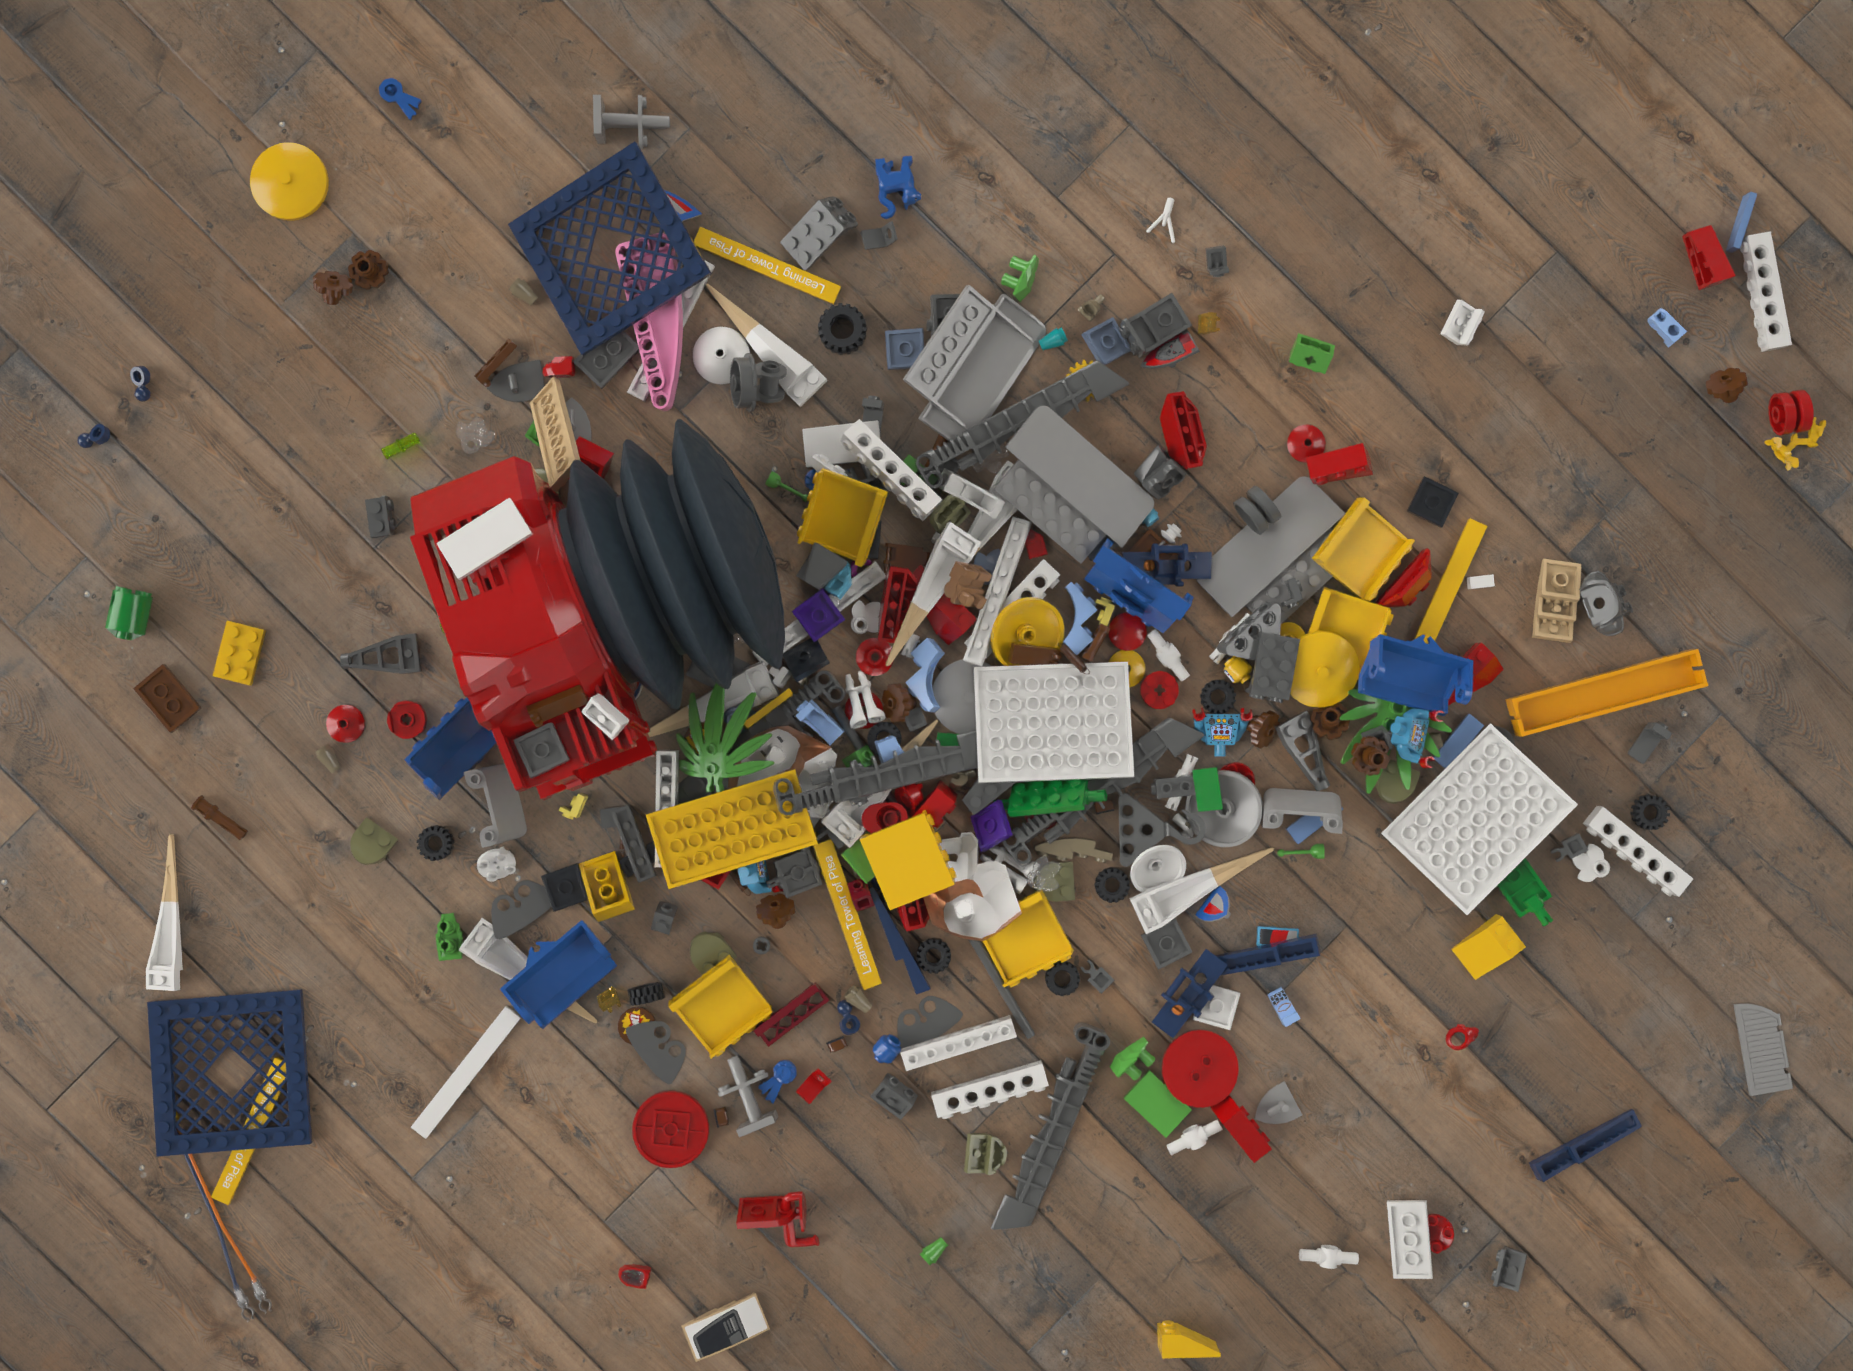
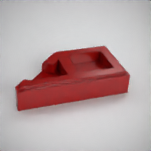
M1030 529L1025 542L1029 560L1048 555L1043 536Z

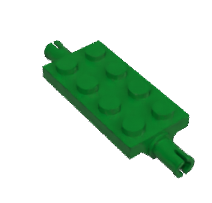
M1088 779L1014 783L1009 799L1000 800L1003 802L1005 811L1008 810L1009 816L1016 817L1084 810L1085 805H1089L1090 802L1107 801L1106 789L1089 791Z
M1524 858L1497 887L1519 918L1529 912H1534L1544 927L1553 921V918L1544 908V902L1553 896L1527 859Z

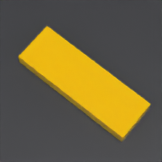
M790 688L748 718L743 727L748 729L792 696L793 692Z

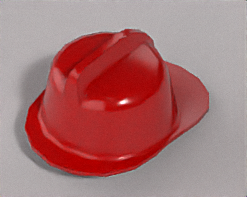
M914 783L895 789V798L907 810L908 816L913 815L916 807L924 800L921 792L922 784Z
M895 802L870 805L862 814L863 827L870 833L908 819L907 810L901 804Z

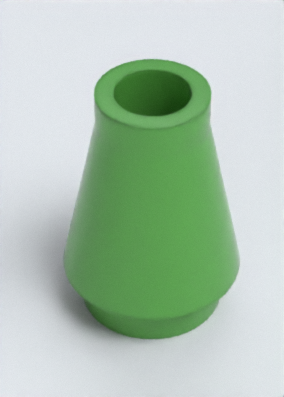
M940 1237L923 1248L920 1255L929 1265L935 1264L948 1245Z

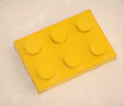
M226 621L213 676L252 686L266 630Z

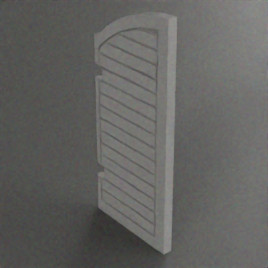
M1733 1004L1749 1095L1754 1096L1793 1089L1791 1074L1784 1072V1068H1789L1783 1030L1777 1031L1776 1027L1782 1025L1780 1013L1776 1014L1772 1010L1755 1004Z

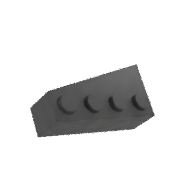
M977 779L964 795L962 801L975 815L1016 782L978 783Z

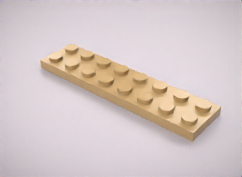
M553 376L530 402L548 483L552 490L557 492L560 487L567 483L570 477L571 464L575 459L580 460L560 380Z

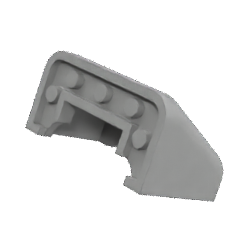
M505 763L464 772L466 783L470 788L479 789L484 787L492 825L483 828L480 832L482 848L524 836L527 831V825L519 792L513 786Z
M1269 788L1265 791L1261 821L1263 828L1274 829L1280 827L1284 814L1320 816V821H1323V827L1326 831L1342 834L1341 799L1336 793Z

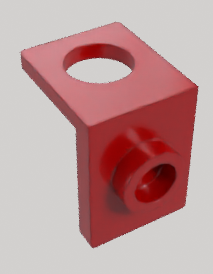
M818 1068L806 1078L796 1090V1093L808 1104H811L824 1087L832 1081Z

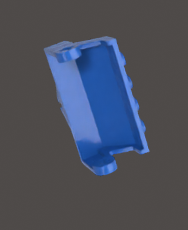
M1107 538L1093 560L1095 564L1086 574L1084 580L1093 585L1098 593L1108 595L1114 604L1119 605L1121 608L1125 607L1126 611L1132 616L1140 617L1145 625L1153 626L1164 633L1176 619H1182L1192 605L1194 597L1187 592L1181 598L1110 548L1114 542Z
M1379 634L1370 641V649L1359 674L1358 693L1416 709L1429 710V712L1441 710L1444 713H1438L1437 715L1445 716L1448 713V699L1454 689L1457 703L1466 705L1471 700L1473 692V660L1445 653L1431 636L1427 638L1428 644L1424 642V634L1413 641H1403Z
M467 697L465 699L461 698L455 704V709L451 713L447 712L440 719L441 723L437 727L433 726L426 733L427 737L423 741L419 740L412 747L413 751L404 759L423 780L424 787L438 800L465 776L464 772L473 770L475 765L480 763L496 744L492 730L488 731L478 723Z
M581 920L557 941L536 942V945L540 946L538 952H534V948L530 947L526 967L502 986L500 990L528 1024L535 1020L540 1028L544 1029L618 965L610 957L611 953L591 928Z

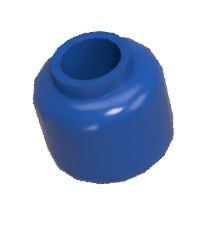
M890 1034L883 1035L873 1046L874 1058L879 1063H892L900 1054L901 1043L898 1038Z

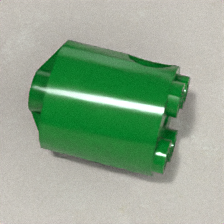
M116 586L112 592L105 628L116 638L133 640L145 635L153 597H151L152 593L135 590V593H132L131 589Z

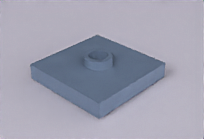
M1114 317L1082 334L1096 361L1104 365L1131 352L1130 344L1127 339H1123L1121 336L1120 328Z
M923 328L885 331L887 369H910L924 349Z

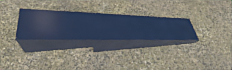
M874 886L869 887L895 961L904 960L916 995L930 990L931 987L884 902L881 900Z
M1316 933L1216 956L1228 964L1221 974L1226 975L1277 966L1288 961L1320 956L1321 949Z
M1630 1109L1528 1163L1537 1180L1545 1182L1571 1165L1584 1162L1641 1128L1642 1125L1634 1110Z

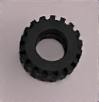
M838 303V306L831 305L830 309H826L824 314L820 316V322L818 323L820 339L824 346L833 353L837 352L839 355H843V353L851 354V351H857L858 347L862 346L864 339H866L867 327L863 314L855 306L851 307L850 304L846 303V305ZM846 319L852 322L854 332L850 337L838 339L833 336L831 327L837 320Z

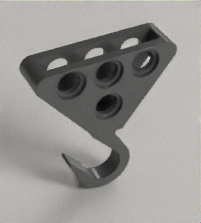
M1264 602L1218 644L1217 650L1226 655L1256 660L1260 632L1274 635L1281 634V606L1272 602ZM1266 614V619L1263 622V616ZM1252 626V632L1249 634V629ZM1238 639V645L1235 647V641Z
M1123 793L1119 797L1121 865L1128 867L1142 852L1153 847L1166 836H1172L1188 845L1200 842L1206 831L1203 819L1196 814H1191L1182 809V812L1191 820L1196 821L1200 827L1199 834L1196 837L1187 838L1130 794ZM1125 805H1130L1133 808L1132 815L1127 816L1123 813L1122 809ZM1126 824L1131 825L1134 829L1130 835L1123 832V826ZM1145 824H1149L1153 828V832L1149 835L1144 834L1142 831V826ZM1125 844L1133 845L1134 852L1131 854L1125 853L1123 846Z

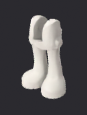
M861 670L858 671L859 681L861 682V686L854 687L851 674L845 675V690L849 694L853 709V715L850 719V727L853 729L867 724L858 695L862 693L870 723H878L886 718L885 713L876 707L870 690L871 682L868 681L865 673Z
M997 845L989 849L998 855L995 861L985 854L980 856L984 863L993 861L1002 864L1005 861L1029 879L1039 865L1032 861L1027 866H1020L1015 862L1010 853L1006 851V848ZM1006 867L1010 881L1014 884V891L1020 895L1028 879Z

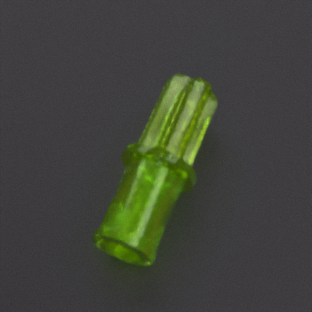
M412 433L400 440L396 439V442L381 448L385 458L389 459L400 452L405 453L406 449L418 444L420 439L416 433Z

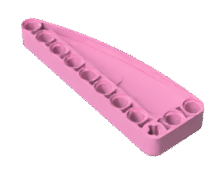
M659 233L649 236L658 238ZM663 233L662 239L669 241L667 235ZM644 238L635 239L633 246L641 248ZM648 239L647 250L655 251L657 241ZM630 241L619 244L615 250L621 272L623 271L626 259L623 254H626L625 251L628 250ZM666 243L664 247H659L658 252L667 254L670 244ZM674 248L672 249V256H676ZM632 249L629 260L639 261L641 251ZM644 253L642 263L651 265L654 254ZM657 255L655 266L664 268L666 257ZM670 259L668 269L677 271V260ZM628 263L626 273L629 269L634 268L633 275H635L637 265ZM641 266L639 276L648 278L650 268ZM654 269L652 279L660 281L663 271ZM667 272L665 279L674 273ZM625 276L623 286L632 288L634 278ZM638 279L636 286L639 287L640 291L645 290L647 281ZM651 282L649 289L655 286L656 283ZM625 290L626 298L628 301L631 291ZM639 293L635 294L634 297H633V299L636 298L637 296L641 295V294H639ZM682 294L633 324L653 405L661 411H669L672 408L678 384L683 339ZM648 323V329L641 332V326ZM648 342L653 343V346L650 350L645 349V346ZM653 360H657V366L651 369L650 363ZM661 379L662 384L660 387L655 388V381ZM662 397H666V404L660 406L659 400Z

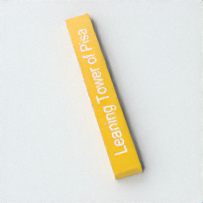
M703 227L699 228L694 239L696 247L832 305L835 304L841 286Z
M828 839L813 845L862 989L866 990L882 984L858 913L851 900L848 885L833 841Z
M275 1057L273 1063L278 1067L283 1059ZM286 1062L280 1067L284 1073H286ZM272 1065L267 1073L268 1077L275 1070ZM277 1071L271 1079L280 1085L286 1077ZM268 1082L262 1090L271 1096L277 1088ZM280 1090L273 1097L275 1101L279 1099ZM259 1092L255 1101L262 1106L268 1098ZM269 1101L264 1109L272 1114L275 1104ZM253 1104L249 1114L253 1116L259 1109ZM261 1111L255 1119L263 1125L269 1117ZM247 1117V1119H246V1121H245L244 1126H245L246 1123L250 1120L248 1117ZM251 1122L246 1129L259 1127L254 1122ZM255 1149L232 1150L211 1198L226 1205L231 1203Z

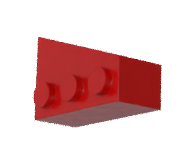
M1711 225L1690 231L1682 236L1699 290L1719 285L1736 276Z
M1364 443L1306 458L1310 479L1313 484L1324 485L1332 481L1373 475L1370 456Z
M939 780L936 788L926 796L924 802L909 818L919 815L926 810L927 815L931 814L935 825H932L933 828L937 829L944 821L942 817L946 813L950 814L955 809L958 794L943 781Z
M1230 1095L1220 1103L1210 1107L1253 1163L1272 1150L1268 1144L1270 1139L1264 1132H1258L1259 1125L1253 1118L1251 1120L1247 1118L1250 1114L1243 1105L1239 1107Z

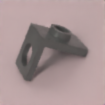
M893 221L887 223L882 228L862 230L860 232L865 250L888 247L898 240ZM888 229L891 230V239L888 236Z

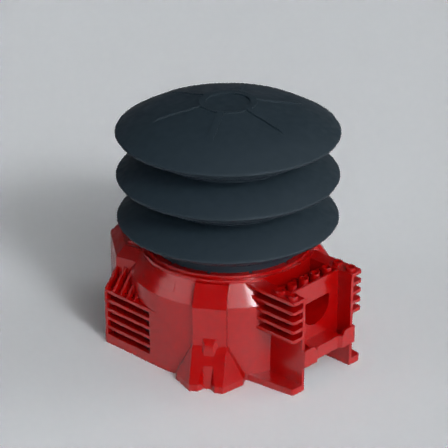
M677 419L675 422L672 446L673 474L670 476L653 457L629 439L624 441L620 468L621 495L619 496L603 478L582 461L575 459L570 469L566 508L557 492L553 491L549 483L545 482L536 473L532 463L513 456L410 498L415 535L410 536V540L452 651V660L460 688L464 696L469 699L478 723L488 731L492 730L513 786L518 792L536 786L540 799L547 800L556 793L567 789L575 791L592 784V779L604 774L610 775L612 771H620L623 769L622 767L632 766L637 761L643 762L647 757H655L657 746L653 739L650 740L648 735L651 732L647 721L642 719L634 697L637 681L668 707L677 710L681 705L684 654H687L703 673L723 689H729L731 686L735 657L734 634L738 633L750 649L775 669H779L782 665L785 642L784 609L776 560L763 525L750 497L725 459L716 452L702 435L682 419ZM510 497L533 535L470 574L472 582L478 586L480 594L473 596L468 577L463 578L462 582L468 599L461 601L453 570L436 543L443 540L442 536L446 535L447 537ZM434 540L456 604L450 606L442 583L438 561L430 542ZM577 685L581 686L588 701L591 697L601 694L629 719L628 724L613 740L582 713L587 704L544 721L542 726L550 722L554 723L570 761L533 779L530 778L514 743L515 739L540 728L536 727L530 719L526 706Z

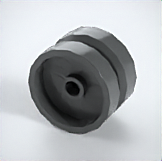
M1254 485L1246 492L1247 498L1240 497L1233 505L1243 521L1255 533L1261 535L1268 529V523L1274 524L1282 516L1267 494Z

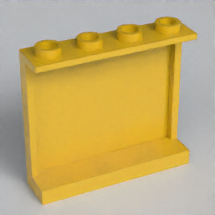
M823 468L818 473L816 472L813 477L812 483L814 488L813 491L810 490L807 497L809 505L802 514L804 521L797 531L796 536L799 537L797 543L801 544L804 541L813 545L816 542L833 553L855 560L854 565L862 567L867 562L888 491Z
M1364 497L1356 498L1312 559L1355 596L1370 602L1377 597L1380 587L1389 581V575L1392 571L1400 566L1404 555H1407L1412 550V544L1415 540L1407 539L1369 506L1370 501Z
M1324 587L1308 633L1328 631L1343 637L1350 643L1357 654L1360 674L1370 649V641L1379 634L1387 636V633L1384 631L1386 625H1391L1394 615L1391 614V608Z
M926 810L919 815L872 834H864L860 838V842L890 910L955 885L956 872L953 867H949L947 862L950 860L946 849L942 850L940 834L934 831L932 826L935 825L931 814L927 815Z
M1042 889L1018 900L1022 914L996 935L983 941L1004 981L1003 987L1008 985L1014 987L1020 983L1021 979L1025 977L1030 979L1037 975V971L1041 969L1046 971L1054 967L1053 963L1057 961L1062 963L1069 960L1074 951Z
M728 955L668 1001V1007L672 1012H676L707 1049L711 1059L714 1056L718 1057L726 1050L725 1048L730 1044H736L743 1034L752 1032L759 1022L768 1020L773 1012L772 1006L731 955Z

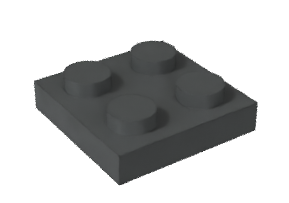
M553 722L514 740L528 774L532 779L570 761Z
M1176 918L1159 929L1148 934H1141L1158 970L1193 952Z

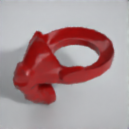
M1457 1024V1027L1450 1029L1446 1034V1044L1453 1050H1463L1471 1042L1475 1041L1479 1029ZM1458 1032L1465 1035L1464 1043L1460 1046L1453 1045L1451 1042L1452 1036Z

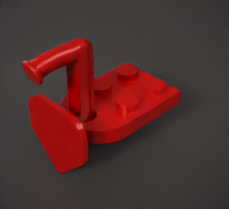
M803 1191L790 1192L785 1196L740 1198L736 1221L737 1229L783 1226L785 1244L789 1247L819 1246L820 1244L816 1234L813 1237L796 1238L794 1219H800L801 1232H805L807 1208ZM799 1200V1207H796L794 1201Z

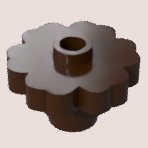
M368 250L364 253L359 251L352 257L353 264L348 266L349 277L355 280V284L358 287L369 290L372 286L379 288L385 283L384 276L389 273L388 263L382 260V256L378 252Z
M325 271V273L318 272L313 276V289L322 294L323 301L329 305H337L342 299V295L349 296L353 291L352 279L347 275H340L336 271Z
M1727 368L1725 371L1718 370L1710 375V380L1706 381L1707 393L1713 394L1714 398H1720L1725 403L1736 401L1739 393H1742L1744 387L1748 385L1746 373L1740 372L1739 368Z
M900 683L889 684L887 690L883 691L882 702L886 718H890L892 723L904 722L905 716H909V712L916 707V698L908 693L907 689L902 687Z
M1341 703L1314 709L1310 718L1314 724V733L1320 738L1326 736L1328 740L1339 739L1342 732L1348 730L1350 720H1340L1339 718L1348 710Z
M1268 710L1267 713L1263 712L1260 716L1253 715L1252 719L1249 720L1246 729L1251 733V744L1255 747L1262 749L1273 741L1274 735L1277 734L1275 727L1280 724L1277 713Z
M1374 736L1363 737L1361 743H1355L1351 751V755L1354 757L1352 765L1357 771L1364 772L1368 776L1378 775L1380 768H1387L1390 757L1387 755L1389 747L1385 741Z
M781 893L762 898L760 900L761 904L756 906L757 918L762 920L763 924H768L775 929L783 928L786 922L791 920V915L796 912L794 900L786 898Z

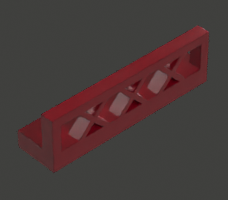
M814 982L772 1014L768 1020L759 1024L754 1029V1032L769 1047L830 999L817 982ZM817 992L824 999L818 1004L810 1003L811 996ZM799 1005H807L804 1015H796L795 1008ZM785 1016L792 1017L791 1025L788 1027L779 1026L782 1018ZM769 1028H776V1036L769 1041L764 1032Z

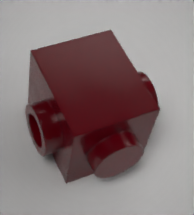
M862 879L847 883L851 900L857 912L875 906L868 883L865 884Z

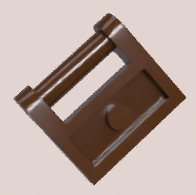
M1100 623L1092 636L1094 640L1091 645H1087L1082 656L1088 663L1093 662L1100 646L1110 631L1109 627Z

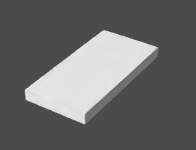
M879 421L863 422L880 439ZM854 423L802 429L806 467H812L808 462L815 454L826 456L832 465L858 462L856 456L851 451L846 450L840 441L843 433ZM858 443L860 446L866 447L864 443ZM872 456L874 460H880L879 457Z
M509 497L436 544L457 578L462 580L532 536L533 533Z
M1387 1200L1393 1279H1433L1427 1200Z

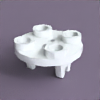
M504 846L500 847V849L488 850L477 861L478 872L490 882L504 878L516 871L515 857L510 851L505 850Z

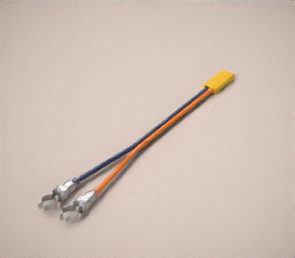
M176 1110V1121H178L180 1117ZM184 1154L216 1226L234 1285L236 1302L238 1307L243 1309L241 1312L242 1317L247 1319V1322L250 1320L249 1317L244 1315L245 1306L252 1311V1320L254 1319L255 1311L252 1307L248 1306L249 1298L244 1294L239 1284H237L222 1231L251 1277L254 1296L260 1301V1310L264 1311L265 1314L267 1313V1310L261 1306L262 1299L264 1298V1301L269 1302L270 1308L268 1310L271 1312L272 1302L266 1299V1289L253 1274L224 1226L193 1155Z

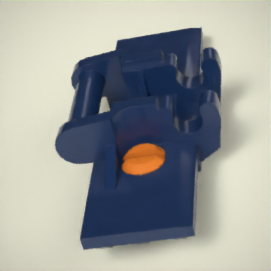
M1153 543L1151 552H1122L1124 559L1162 585L1183 587L1184 582L1181 579H1211L1212 552H1188L1187 543L1182 545H1158ZM1159 553H1178V560H1159ZM1188 561L1190 566L1189 569L1185 571L1184 565L1185 562Z
M1205 949L1189 972L1181 967L1180 973L1166 992L1161 994L1167 1002L1152 1020V1023L1174 1038L1190 1015L1193 1013L1195 1017L1199 1018L1202 1014L1201 1010L1207 1002L1212 1001L1215 997L1209 990L1228 964L1208 949ZM1198 973L1206 975L1207 980L1204 983L1196 981L1195 977ZM1188 977L1191 980L1190 984L1179 999H1175L1173 997L1174 993L1185 978Z

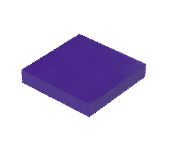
M821 589L792 610V613L813 642H816L846 620L824 589Z
M1001 800L995 801L975 815L970 816L976 838L978 839V845L982 852L1013 836Z

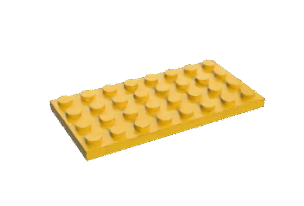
M796 769L646 814L668 889L818 844L809 811L806 808H803L802 812L792 815H783L777 808L773 791V784L776 780L781 778L789 779L793 785L794 793L802 792ZM783 781L780 782L778 790L782 793L787 791V784ZM790 801L783 803V810L789 812L792 809V803Z

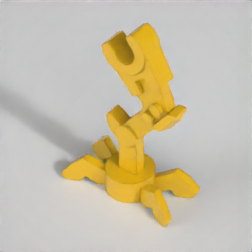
M1814 417L1813 425L1808 430V438H1798L1797 433L1791 436V442L1786 446L1782 444V438L1779 437L1766 440L1764 443L1767 446L1771 445L1775 456L1786 464L1785 468L1787 471L1791 470V467L1798 468L1799 460L1791 456V451L1797 445H1807L1810 448L1817 447L1818 444L1816 442L1823 434L1826 420L1820 421L1818 426L1816 425L1817 418Z

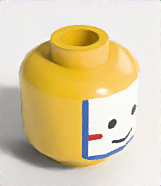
M1233 656L1224 663V673L1232 683L1241 682L1243 684L1251 678L1249 674L1252 672V667L1245 658Z

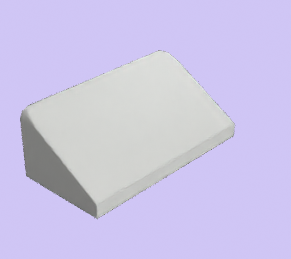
M601 694L591 697L582 711L588 719L612 740L629 722V719Z

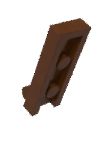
M508 339L474 377L485 387H489L491 382L488 377L514 351L517 345Z
M1012 643L1008 662L1020 665L1060 664L1058 660H1061L1062 655L1058 648Z
M577 685L526 707L534 725L541 727L544 721L583 706L589 701L581 686Z

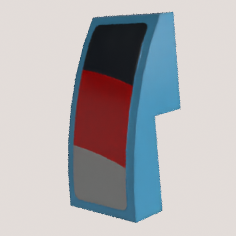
M1257 926L1256 945L1261 946L1298 938L1299 929Z

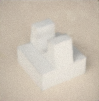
M771 667L768 671L775 677L772 683L780 688H783L792 676L791 671L785 667H782L781 670Z

